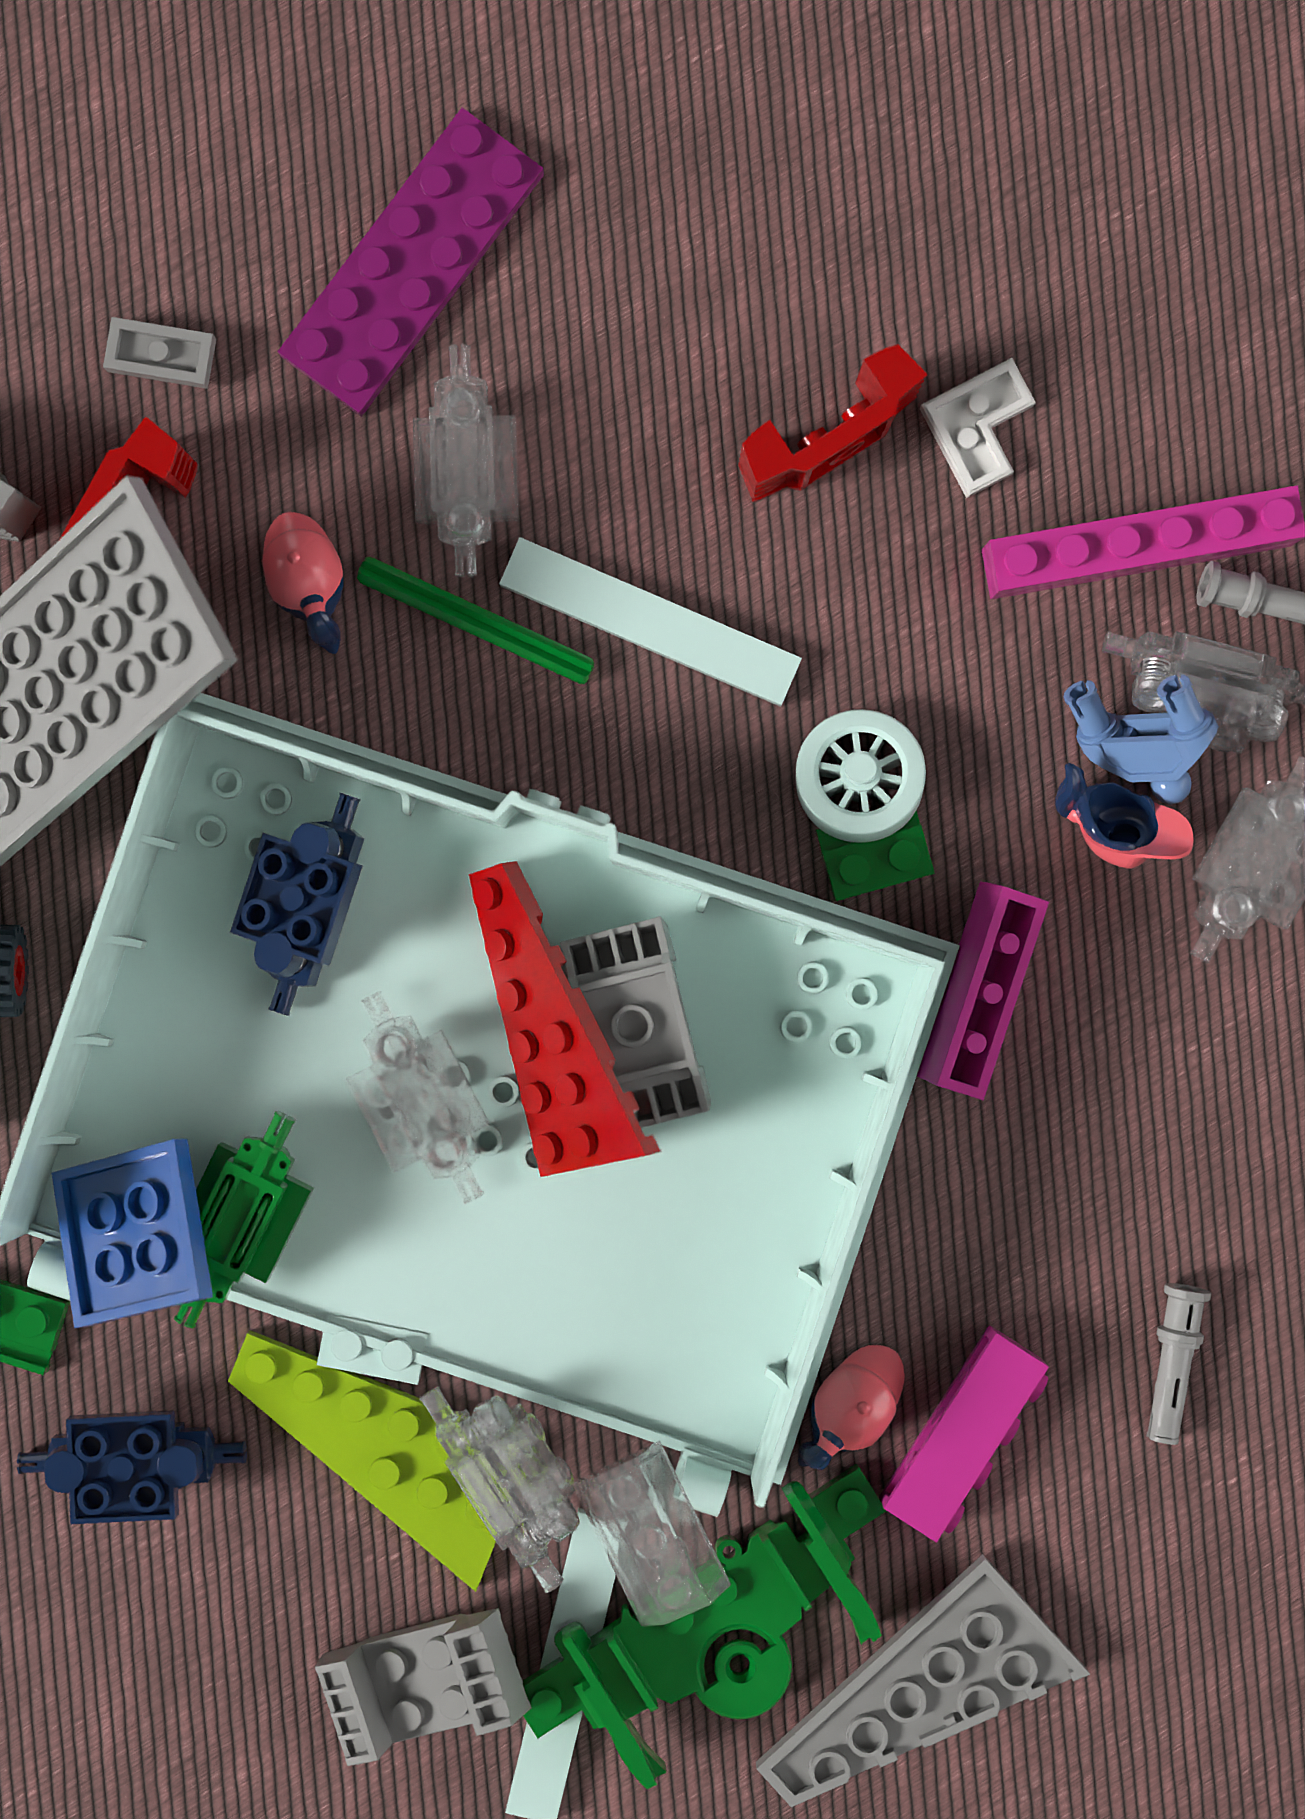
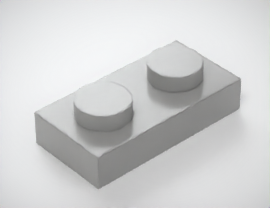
M111 317L103 368L110 373L208 389L216 337L211 333Z

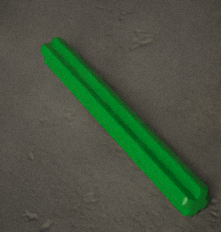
M371 556L364 559L358 570L357 579L361 584L574 682L585 684L593 671L594 660L591 657Z

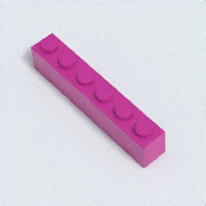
M1298 485L992 539L983 547L982 556L990 600L1291 547L1305 538V522Z

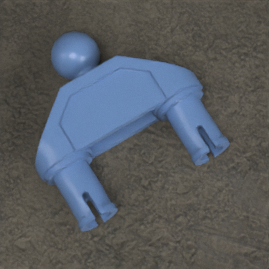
M1181 674L1179 680L1182 687L1177 675L1170 676L1159 684L1157 693L1168 713L1111 714L1106 711L1094 682L1087 680L1086 684H1084L1083 681H1079L1071 685L1065 691L1063 697L1079 725L1076 735L1078 743L1090 761L1127 781L1151 782L1153 795L1162 803L1176 804L1182 802L1189 795L1192 783L1187 771L1200 758L1213 740L1218 730V724L1213 713L1205 708H1201L1188 676Z

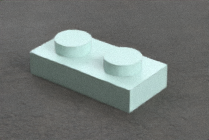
M327 1314V1321L389 1342L382 1351L362 1345L359 1336L353 1331L342 1330L335 1335L323 1332L317 1365L418 1385L423 1365L412 1362V1349L422 1353L425 1352L427 1333Z

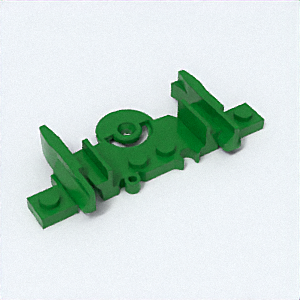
M857 1463L809 1495L803 1485L797 1481H792L782 1487L786 1498L807 1529L806 1532L797 1538L786 1522L775 1524L771 1519L748 1534L746 1546L742 1549L739 1541L734 1536L723 1535L715 1543V1552L721 1563L706 1561L663 1590L647 1589L648 1598L653 1602V1608L648 1615H633L628 1605L623 1604L620 1618L591 1637L579 1622H571L558 1630L554 1636V1643L563 1659L558 1657L523 1680L525 1693L531 1705V1709L523 1716L537 1739L582 1710L593 1729L606 1727L618 1754L627 1768L646 1789H650L657 1785L656 1777L667 1772L666 1764L647 1745L630 1718L648 1708L651 1712L659 1709L657 1698L673 1704L695 1692L707 1708L723 1717L748 1719L765 1713L782 1698L791 1678V1655L782 1634L802 1619V1607L807 1612L812 1608L811 1602L830 1586H832L849 1613L860 1644H863L868 1638L873 1642L880 1638L882 1634L875 1616L857 1584L848 1574L852 1565L851 1562L856 1558L844 1539L886 1512ZM732 1546L734 1549L731 1553H723L725 1547ZM743 1629L759 1634L769 1643V1646L761 1651L756 1644L749 1640L735 1639L727 1642L719 1649L715 1657L714 1670L717 1680L710 1685L707 1682L704 1673L705 1656L710 1645L720 1635L728 1631ZM736 1655H744L749 1660L748 1667L742 1672H735L730 1668V1661Z

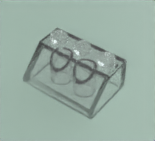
M660 1441L571 1483L641 1626L668 1624L704 1608L716 1600L731 1585Z

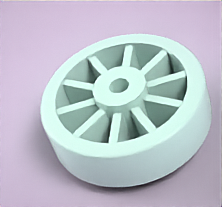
M848 710L837 713L822 721L806 737L799 751L796 763L797 795L809 819L825 833L849 842L876 841L890 836L901 829L916 812L925 785V759L914 735L895 718L874 710ZM858 732L877 735L869 752L861 751ZM847 734L851 736L853 750L849 755L835 742V740ZM885 741L892 745L896 753L878 760L876 757ZM825 751L840 765L821 762ZM902 765V776L884 773ZM819 776L837 780L822 786ZM880 787L898 791L891 799ZM842 792L844 796L839 805H836L829 799ZM873 798L881 808L869 811L868 800ZM852 801L860 802L861 812L848 811L847 809Z

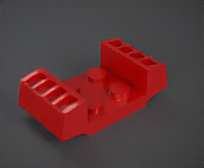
M899 344L871 354L863 360L855 382L865 399L845 411L841 415L844 421L827 433L824 427H820L797 443L799 450L794 455L771 420L765 422L742 443L740 462L738 463L752 501L755 503L785 488L801 491L884 438L894 417L917 398L916 395L919 393L927 373Z
M145 417L122 447L107 452L60 539L126 476L142 478L145 486L152 479L186 498L195 479L198 463L172 437L149 418Z

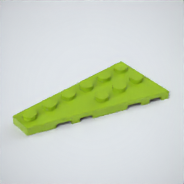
M250 1330L245 1337L228 1382L476 1592L533 1451L534 1444L504 1432L500 1433L496 1438H492L491 1441L488 1440V1443L480 1445L473 1452H465L455 1438L454 1427L468 1419V1417L359 1373L317 1365L318 1357ZM463 1432V1435H464L466 1441H467L468 1444L470 1445V1442H469V1440H468L466 1434Z

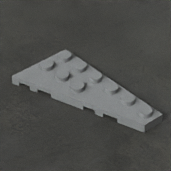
M982 1554L756 1761V1769L789 1806L794 1807L849 1782L850 1777L877 1765L880 1768L897 1761V1756L922 1745L926 1748L998 1716V1712L1027 1698L1029 1701L1047 1694V1689L1070 1679L1074 1682L1090 1675L1084 1664Z

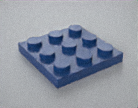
M172 1139L51 1172L74 1328L90 1327L213 1298L188 1139Z

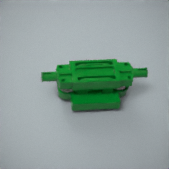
M275 1111V1115L263 1138L247 1136L244 1138L239 1150L226 1143H219L196 1188L213 1298L181 1305L177 1315L174 1317V1320L179 1324L186 1319L192 1307L184 1324L185 1327L195 1328L206 1302L223 1303L228 1298L234 1283L242 1280L245 1274L265 1284L269 1281L314 1190V1187L288 1175L295 1159L283 1145L296 1120L291 1116L286 1117L277 1133L286 1115L283 1112Z

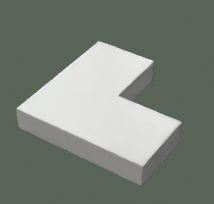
M1013 358L920 406V410L966 498L1011 476L1014 472L992 428L1030 409L1036 402Z

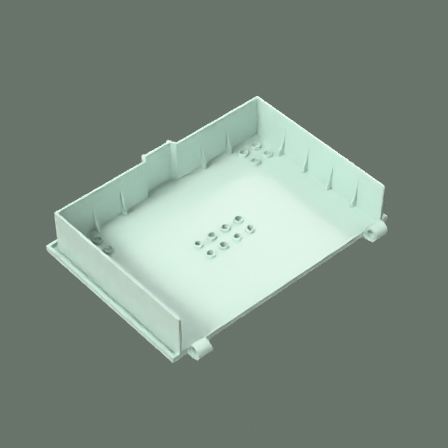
M199 693L156 732L0 1197V1246L25 1234L45 1240L37 1251L31 1265L27 1286L70 1301L51 1172L172 1139H188L195 1188H197L219 1143H226L239 1150L244 1138L247 1136L263 1138L275 1115V1111H280L286 1115L277 1133L286 1117L291 1116L296 1120L283 1145L295 1159L288 1175L314 1187V1190L269 1281L265 1284L245 1274L242 1280L234 1283L226 1300L331 1335H335L342 1330H350L359 1336L362 1345L382 1351L389 1341L327 1321V1314L427 1333L425 1352L422 1353L412 1349V1362L681 1451L667 1500L717 1517L728 1490L731 1471L734 1470L751 1477L755 1505L764 1507L772 1482L780 1485L782 1483L960 945L618 832L616 826L609 823L610 815L581 805L577 814L560 809L562 802L559 801V798L537 790L530 789L527 798L514 791L507 795L204 693ZM339 793L361 799L351 829L364 838L357 864L363 865L331 964L329 966H322L316 986L298 987L290 1010V1016L283 1015L268 1009L278 980L257 966L254 958L257 942L232 934L230 930L262 833L290 842L295 829L301 824L311 823V821L331 822ZM517 861L543 913L541 927L550 946L559 945L560 949V942L661 916L668 926L676 961H673L698 1065L704 1068L711 1098L710 1111L642 1127L641 1129L645 1137L654 1136L661 1152L540 1177L525 1110L521 1102L516 1072L509 1051L501 1009L497 1001L491 967L485 950L481 925L473 900L469 874L500 863ZM564 964L561 968H562V970H563V972H564V974H565V976H566V978H567V980H568L567 972H566V968H565V964ZM392 1031L405 1033L410 1038L412 1044L409 1056L395 1065H386L381 1062L375 1052L378 1040ZM392 1036L385 1039L383 1048L386 1055L392 1059H400L404 1054V1046L401 1040ZM453 1133L462 1140L464 1146L463 1154L451 1168H438L429 1159V1147L441 1134ZM441 1140L436 1143L435 1150L439 1158L444 1161L456 1159L457 1150L453 1143L447 1140Z

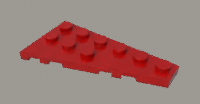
M518 862L500 863L469 874L473 900L481 925L485 950L491 967L497 1001L501 1009L509 1051L516 1072L521 1102L525 1110L540 1177L661 1152L653 1135L645 1137L634 1115L640 1108L632 1092L623 1093L612 1070L616 1059L580 987L572 989L561 968L567 961L559 945L550 946L541 927L543 913Z

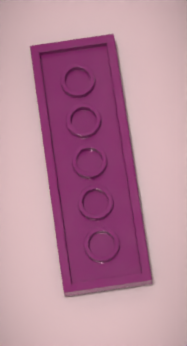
M461 107L277 351L280 357L362 417L545 175L544 168Z

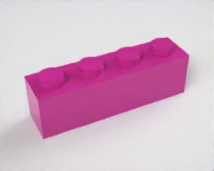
M980 881L917 1077L936 1086L984 1100L1049 901L1005 886Z
M989 1325L879 1496L883 1508L936 1543L944 1531L950 1534L964 1514L965 1507L961 1504L971 1488L978 1490L987 1480L993 1466L989 1460L999 1444L1005 1447L1015 1436L1021 1422L1017 1416L1027 1401L1034 1403L1045 1389L1048 1382V1376L1045 1373L1049 1366L1039 1356Z

